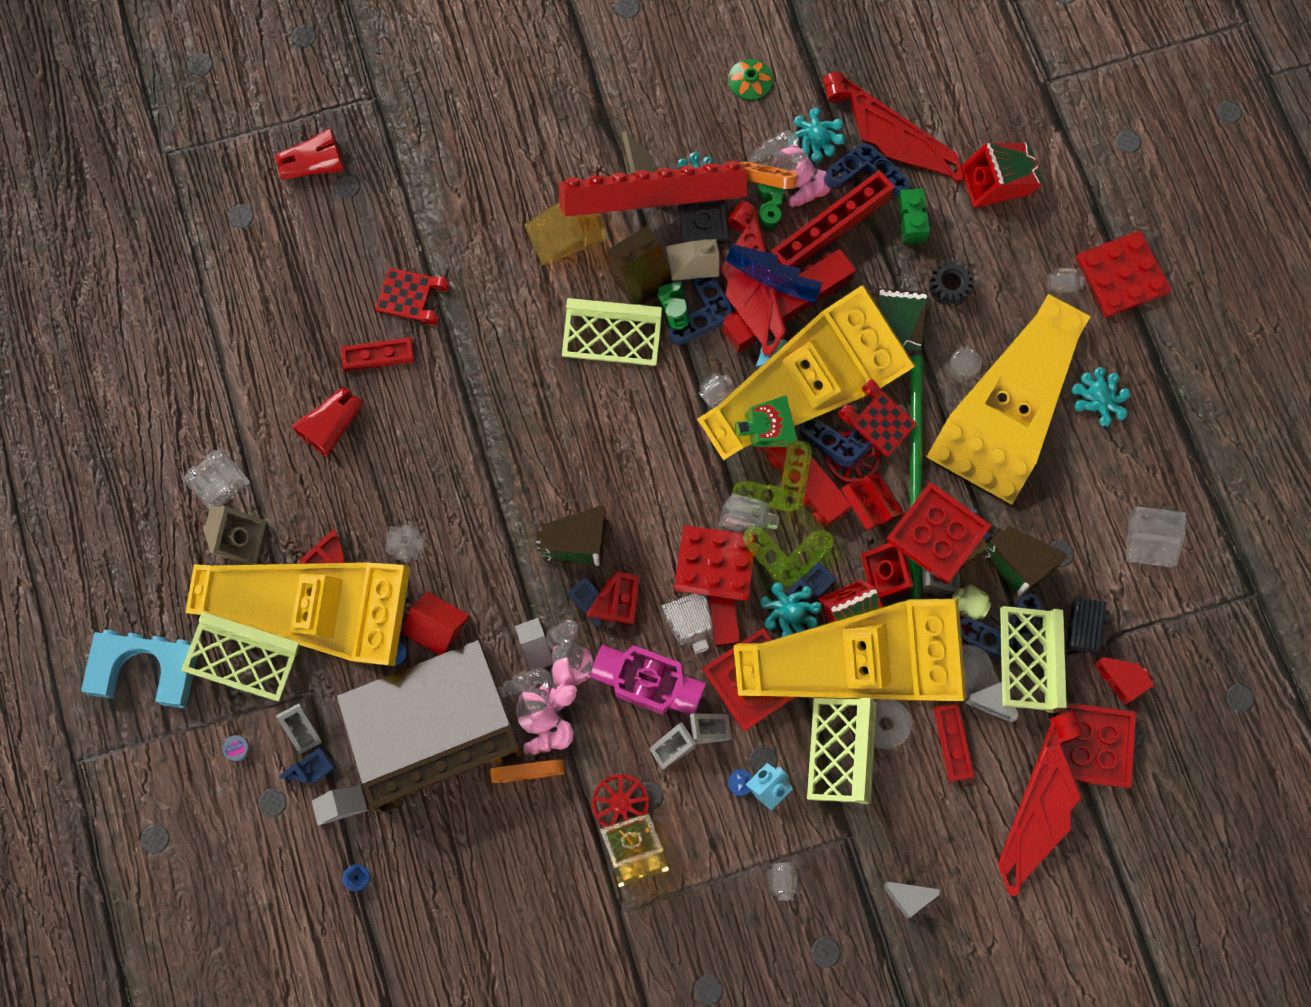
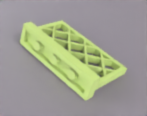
M567 298L562 357L648 366L657 365L662 307ZM571 317H582L587 324L576 332L571 326ZM598 319H605L610 326L599 334L592 324ZM622 321H629L633 329L623 336L615 326ZM646 323L656 324L655 333L649 338H646L639 330ZM590 326L597 337L586 344L579 334ZM614 329L621 339L610 347L603 339V336ZM571 330L574 334L569 337ZM637 331L644 342L633 349L626 339ZM577 337L584 347L578 352H568L569 342ZM653 338H654V345H652V344L650 343V341H651ZM599 339L608 348L601 355L594 354L589 348ZM624 342L631 352L625 357H618L613 349ZM648 344L653 351L652 360L642 359L637 354V351ZM611 352L613 356H608L607 354Z
M1001 607L1002 706L1046 710L1048 713H1057L1066 709L1063 610L1053 609L1051 611ZM1008 614H1015L1022 623L1016 629L1008 622ZM1032 617L1043 618V628L1039 632L1029 622ZM1024 625L1034 635L1028 642L1018 633ZM1012 636L1023 646L1017 653L1009 647V639ZM1035 639H1038L1043 645L1044 652L1040 656L1030 646ZM1025 649L1035 659L1028 667L1018 657ZM1013 661L1023 670L1017 678L1009 671V664ZM1037 663L1044 669V677L1041 680L1030 670ZM1025 674L1036 684L1030 691H1027L1019 682ZM1014 685L1024 695L1019 701L1010 700V689ZM1037 688L1045 694V703H1038L1031 695Z
M202 612L182 671L279 702L300 645L298 642ZM203 630L213 633L217 642L203 648L199 641ZM217 635L222 636V637H226V638H224V639H222V640H219V638H218ZM231 639L238 641L241 650L227 656L222 644ZM242 643L248 644L249 646L244 648ZM197 645H199L201 650L195 652ZM220 646L225 658L211 664L205 652ZM255 647L262 649L265 658L251 663L246 651ZM266 651L273 652V654L268 656ZM203 653L208 666L200 670L190 668L192 658ZM243 653L249 665L235 672L230 659ZM278 655L288 657L286 667L275 671L270 659ZM227 661L232 674L224 678L218 677L213 667ZM268 661L273 673L259 680L254 667ZM210 669L212 674L206 673L205 671ZM251 669L257 681L249 685L241 684L237 675ZM283 673V676L280 681L278 675ZM235 677L237 682L231 681L229 679ZM276 677L279 683L276 695L266 692L261 683ZM259 684L261 690L253 687Z
M814 698L808 800L871 804L877 703L871 698ZM821 705H830L835 710L826 721L820 716ZM835 705H842V706H841L839 709H837V707H836ZM848 706H857V715L849 722L842 712ZM839 715L847 725L836 734L829 724ZM824 728H827L834 737L823 746L818 741V735ZM851 728L856 734L855 741L847 747L840 737ZM838 741L845 750L834 759L827 749ZM825 753L832 762L821 771L817 767V759ZM849 753L854 759V766L848 772H845L838 763ZM836 766L843 776L833 785L825 775ZM823 778L830 788L823 795L815 794V784ZM846 779L852 784V796H842L836 789Z

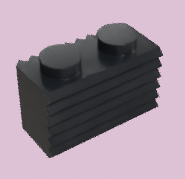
M1076 597L1071 604L1066 649L1096 655L1106 645L1107 636L1103 634V627L1108 624L1110 612L1106 610V602Z

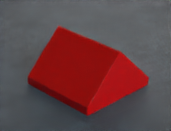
M887 543L861 554L867 583L876 588L880 600L910 593L913 588V582L907 558L903 552L892 544Z
M427 591L411 606L401 634L433 653L442 655L449 651L470 616Z

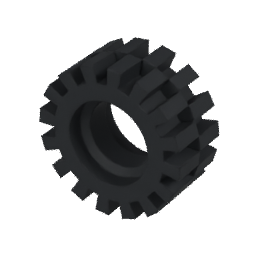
M946 260L944 265L941 262L937 268L935 267L930 279L929 289H931L930 293L932 296L936 295L935 300L937 302L941 299L942 305L949 302V306H953L954 303L960 305L962 300L964 302L967 300L974 285V275L970 274L971 269L969 267L964 268L965 263L962 262L961 265H957L958 260H954L950 264V260ZM947 276L956 277L960 281V287L957 290H949L944 287L943 279Z

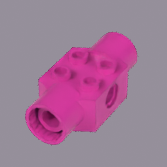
M602 645L590 678L614 686L617 698L662 715L670 708L688 715L696 714L706 687V683L682 675L681 663L634 645L625 653Z

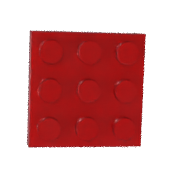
M1140 230L1079 253L1075 257L1105 318L1160 298L1171 292V288Z
M929 482L887 537L886 541L948 585L992 525L932 482Z
M683 525L674 591L748 601L756 535Z
M762 628L739 644H761L772 639L766 630ZM734 647L701 669L743 732L796 698L788 696L738 695Z
M1066 703V709L1059 711L1057 716L1075 711L1078 724H1080L1084 734L1081 737L1060 744L1074 781L1131 788L1136 712Z

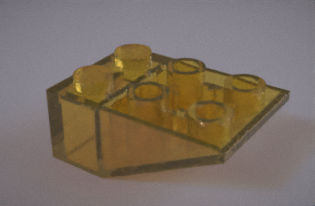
M559 202L524 225L542 265L607 240L606 228L599 213L565 217L560 210Z

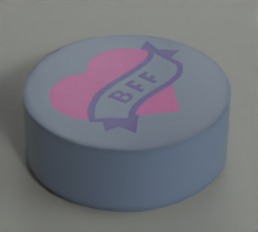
M234 735L225 740L222 749L226 758L239 762L248 756L250 746L245 738Z

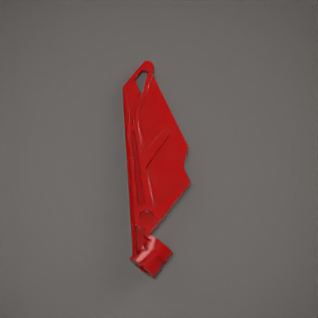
M832 72L824 76L823 83L829 102L837 103L849 98L862 143L876 146L887 159L950 176L955 182H960L963 179L962 169L956 152L848 80L845 74ZM946 162L955 164L957 172L954 173Z
M739 201L727 222L732 229L742 232V235L720 270L728 282L726 289L727 299L762 344L763 354L771 356L785 335L786 330L757 217L759 211L750 203ZM770 329L776 339L772 345L767 346Z
M1070 711L1050 719V728L1000 856L998 867L1010 896H1016L1020 892V885L1071 829L1070 812L1080 801L1081 796L1060 744L1084 735L1080 724H1078L1075 711ZM1015 863L1016 887L1010 886L1006 877Z

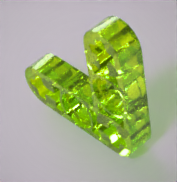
M796 441L788 446L781 487L751 481H740L734 485L733 495H736L738 499L743 503L746 502V504H750L756 498V501L767 508L783 511H796L800 509L804 500L811 460L810 445L804 441ZM800 445L801 450H804L805 453L799 456L798 463H803V467L791 465L792 462H797L798 455L794 453V449H799ZM794 469L799 470L801 473V479L798 483L791 482L789 478L790 472ZM746 485L747 490L757 491L756 496L745 495L744 497L740 493V489L745 488ZM787 486L799 487V491L793 490L792 495L796 499V504H791V507H789L786 497L791 496L792 490H787ZM766 489H770L774 494V498L770 503H766L762 499V493Z
M751 527L745 531L743 536L746 547L776 582L785 586H792L830 551L834 543L833 537L829 532L817 530L809 535L787 557L762 528ZM752 534H760L758 537L760 543L763 545L768 543V545L762 548L758 543H752ZM818 537H825L823 540L824 546H817L814 551L808 547H815L819 543ZM769 550H774L777 554L776 561L769 564L766 561V553ZM803 551L809 554V561L805 565L800 564L798 559L799 554ZM794 566L800 569L799 571L793 569L789 573L790 579H783L784 570L790 571Z

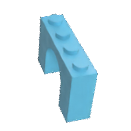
M104 630L103 633L94 632L81 692L89 696L113 699L122 665L134 655L149 653L157 657L161 666V676L155 702L163 706L187 709L194 675L183 672L182 667L192 642L177 640L176 643L167 642L168 639L153 636L152 640L143 639V635L128 633L127 637L119 636V632ZM198 656L192 658L190 668L195 669Z

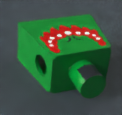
M787 395L751 407L745 413L746 420L735 423L737 436L750 435L751 444L754 447H790L797 441Z

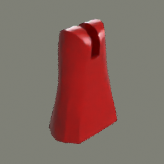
M331 128L274 156L279 167L278 171L281 179L345 170L337 140Z
M342 387L320 406L294 423L292 429L306 443L312 444L313 448L320 454L328 457L364 402L357 396L350 398L351 391Z

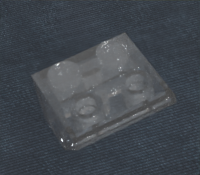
M221 447L218 450L211 451L201 464L190 468L186 476L182 478L209 510L213 507L222 506L250 483L244 473Z
M1136 506L1129 514L1126 561L1176 567L1185 538L1186 513Z

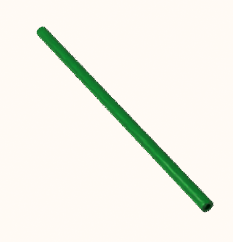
M921 355L911 356V360L915 364V367L911 369V418L917 424L910 431V507L922 493L923 356ZM910 558V574L913 588L909 593V600L922 599V566Z

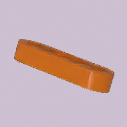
M740 162L747 169V181L783 189L797 187L796 172L753 162Z
M550 760L490 769L491 782L501 783L565 774L564 760Z

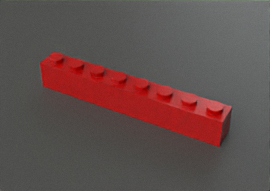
M727 161L725 165L706 163L703 167L696 168L694 166H682L677 170L660 168L658 172L639 170L635 174L629 175L614 173L610 177L592 175L589 176V179L582 180L571 177L567 178L566 181L559 182L560 210L565 217L747 197V169L737 161Z

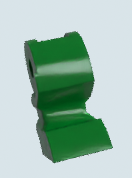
M758 183L757 194L761 201H769L760 207L759 222L763 229L773 231L780 225L781 206L785 191L782 188Z
M678 281L658 287L659 293L657 297L659 304L668 318L669 325L674 329L686 327L690 321V316L685 302L682 282Z

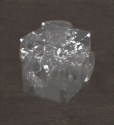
M403 525L402 528L390 526L385 548L387 554L396 557V560L402 562H410L411 559L418 560L419 553H423L425 539H422L420 531L410 525Z

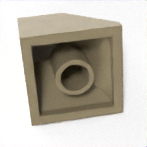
M623 131L622 152L627 175L635 174L639 170L658 172L660 166H656L654 158L627 131Z
M705 239L666 246L672 280L719 276V252L716 239Z
M227 506L210 508L204 529L210 553L244 565H256L267 521Z

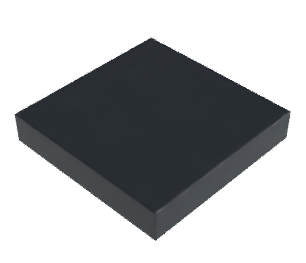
M725 199L678 204L682 243L705 239H716L717 243L729 241Z

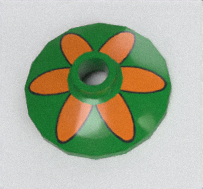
M746 59L739 61L732 67L729 72L728 83L731 91L737 97L754 101L763 98L769 93L773 85V75L771 69L765 63L755 59ZM752 74V75H755V76L751 78V77H748L747 75Z

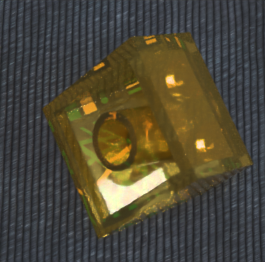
M649 813L600 830L619 887L668 870L664 851Z

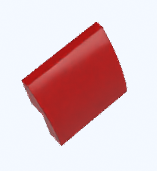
M880 473L868 475L861 481L849 483L841 489L866 530L881 526L904 514Z

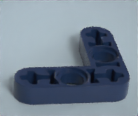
M861 144L830 166L824 176V182L829 188L840 189L863 171L872 176L878 171L877 167H882L887 171V174H884V176L895 186L892 196L898 198L900 190H907L910 187L909 179L870 144ZM845 163L853 164L856 169L851 170L847 168Z
M715 277L703 278L705 281L703 284L701 278L689 279L705 307L689 315L690 328L687 329V325L679 329L684 331L683 337H680L679 334L675 335L676 329L670 326L669 337L674 344H685L722 326L724 319L732 313V307ZM707 288H713L717 294L713 298H707L703 292ZM718 301H719V304H718V305H719L720 309H721L722 311L726 310V311H725V316H723V317H722L721 314L716 315V314H717V306H716V303H717ZM699 317L704 318L707 321V325L703 328H698L694 325L695 319Z
M817 418L805 421L799 426V434L805 441L843 467H853L874 446L871 442H858L856 438L862 434L856 429L846 439ZM812 426L814 427V430H812V429H810V430H808V431L806 430V427H807V428H811ZM825 438H832L836 443L832 446H827L822 441ZM844 453H845V454L852 453V457H851V456L844 457Z
M1028 593L1019 597L1014 606L1026 609L1027 606L1023 602L1030 600V605L1033 606L1032 609L1040 610L1041 602L1038 596ZM1011 614L1009 623L1014 627L1015 622L1021 620L1015 614ZM1032 617L1029 620V622L1033 626L1035 625L1037 617ZM971 618L960 620V627L968 624V629L974 633L978 632L979 629L981 630L978 635L969 633L965 636L964 630L961 628L962 642L1001 659V631ZM1026 627L1025 633L1020 635L1028 642L1031 632ZM989 633L993 635L995 644L992 647L984 644V634ZM1012 636L1013 638L1009 639V646H1011L1014 640L1016 639L1014 636ZM1017 641L1013 650L1018 652L1023 646ZM1025 650L1018 656L1019 658L1023 656Z

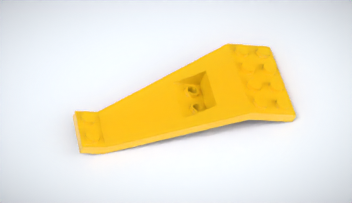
M862 285L823 310L718 406L697 420L722 459L725 460L742 448L751 445L750 435L738 437L735 431V423L745 421V413L751 407L787 395L793 424L796 426L867 396L861 388L869 379H873L882 388L914 368L915 364L866 287ZM803 360L809 361V368L803 367ZM817 380L823 383L822 389H818L815 386Z
M1048 294L1037 315L950 414L930 449L927 458L1004 501L1013 504L1037 463L1078 338L1091 316ZM1005 393L1007 400L1004 402L1000 401L998 395ZM1021 405H1027L1029 411L1022 413L1019 408Z
M380 563L217 566L194 564L185 613L201 615L202 612L350 661L395 666L410 567Z
M910 599L765 643L734 645L738 695L937 701H964L966 699L958 599ZM861 641L865 642L866 649L861 647ZM863 666L868 668V674L863 671Z

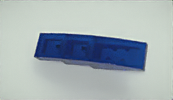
M731 244L726 262L768 287L815 303L821 291L822 282L800 277V268L777 263L778 255Z

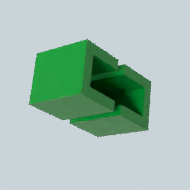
M924 188L900 190L897 208L899 221H901L902 244L926 243L930 229L928 215L925 212Z

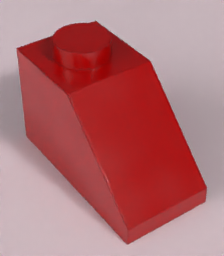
M1105 657L1094 664L1123 705L1128 704L1154 686L1149 671L1142 668L1139 664Z

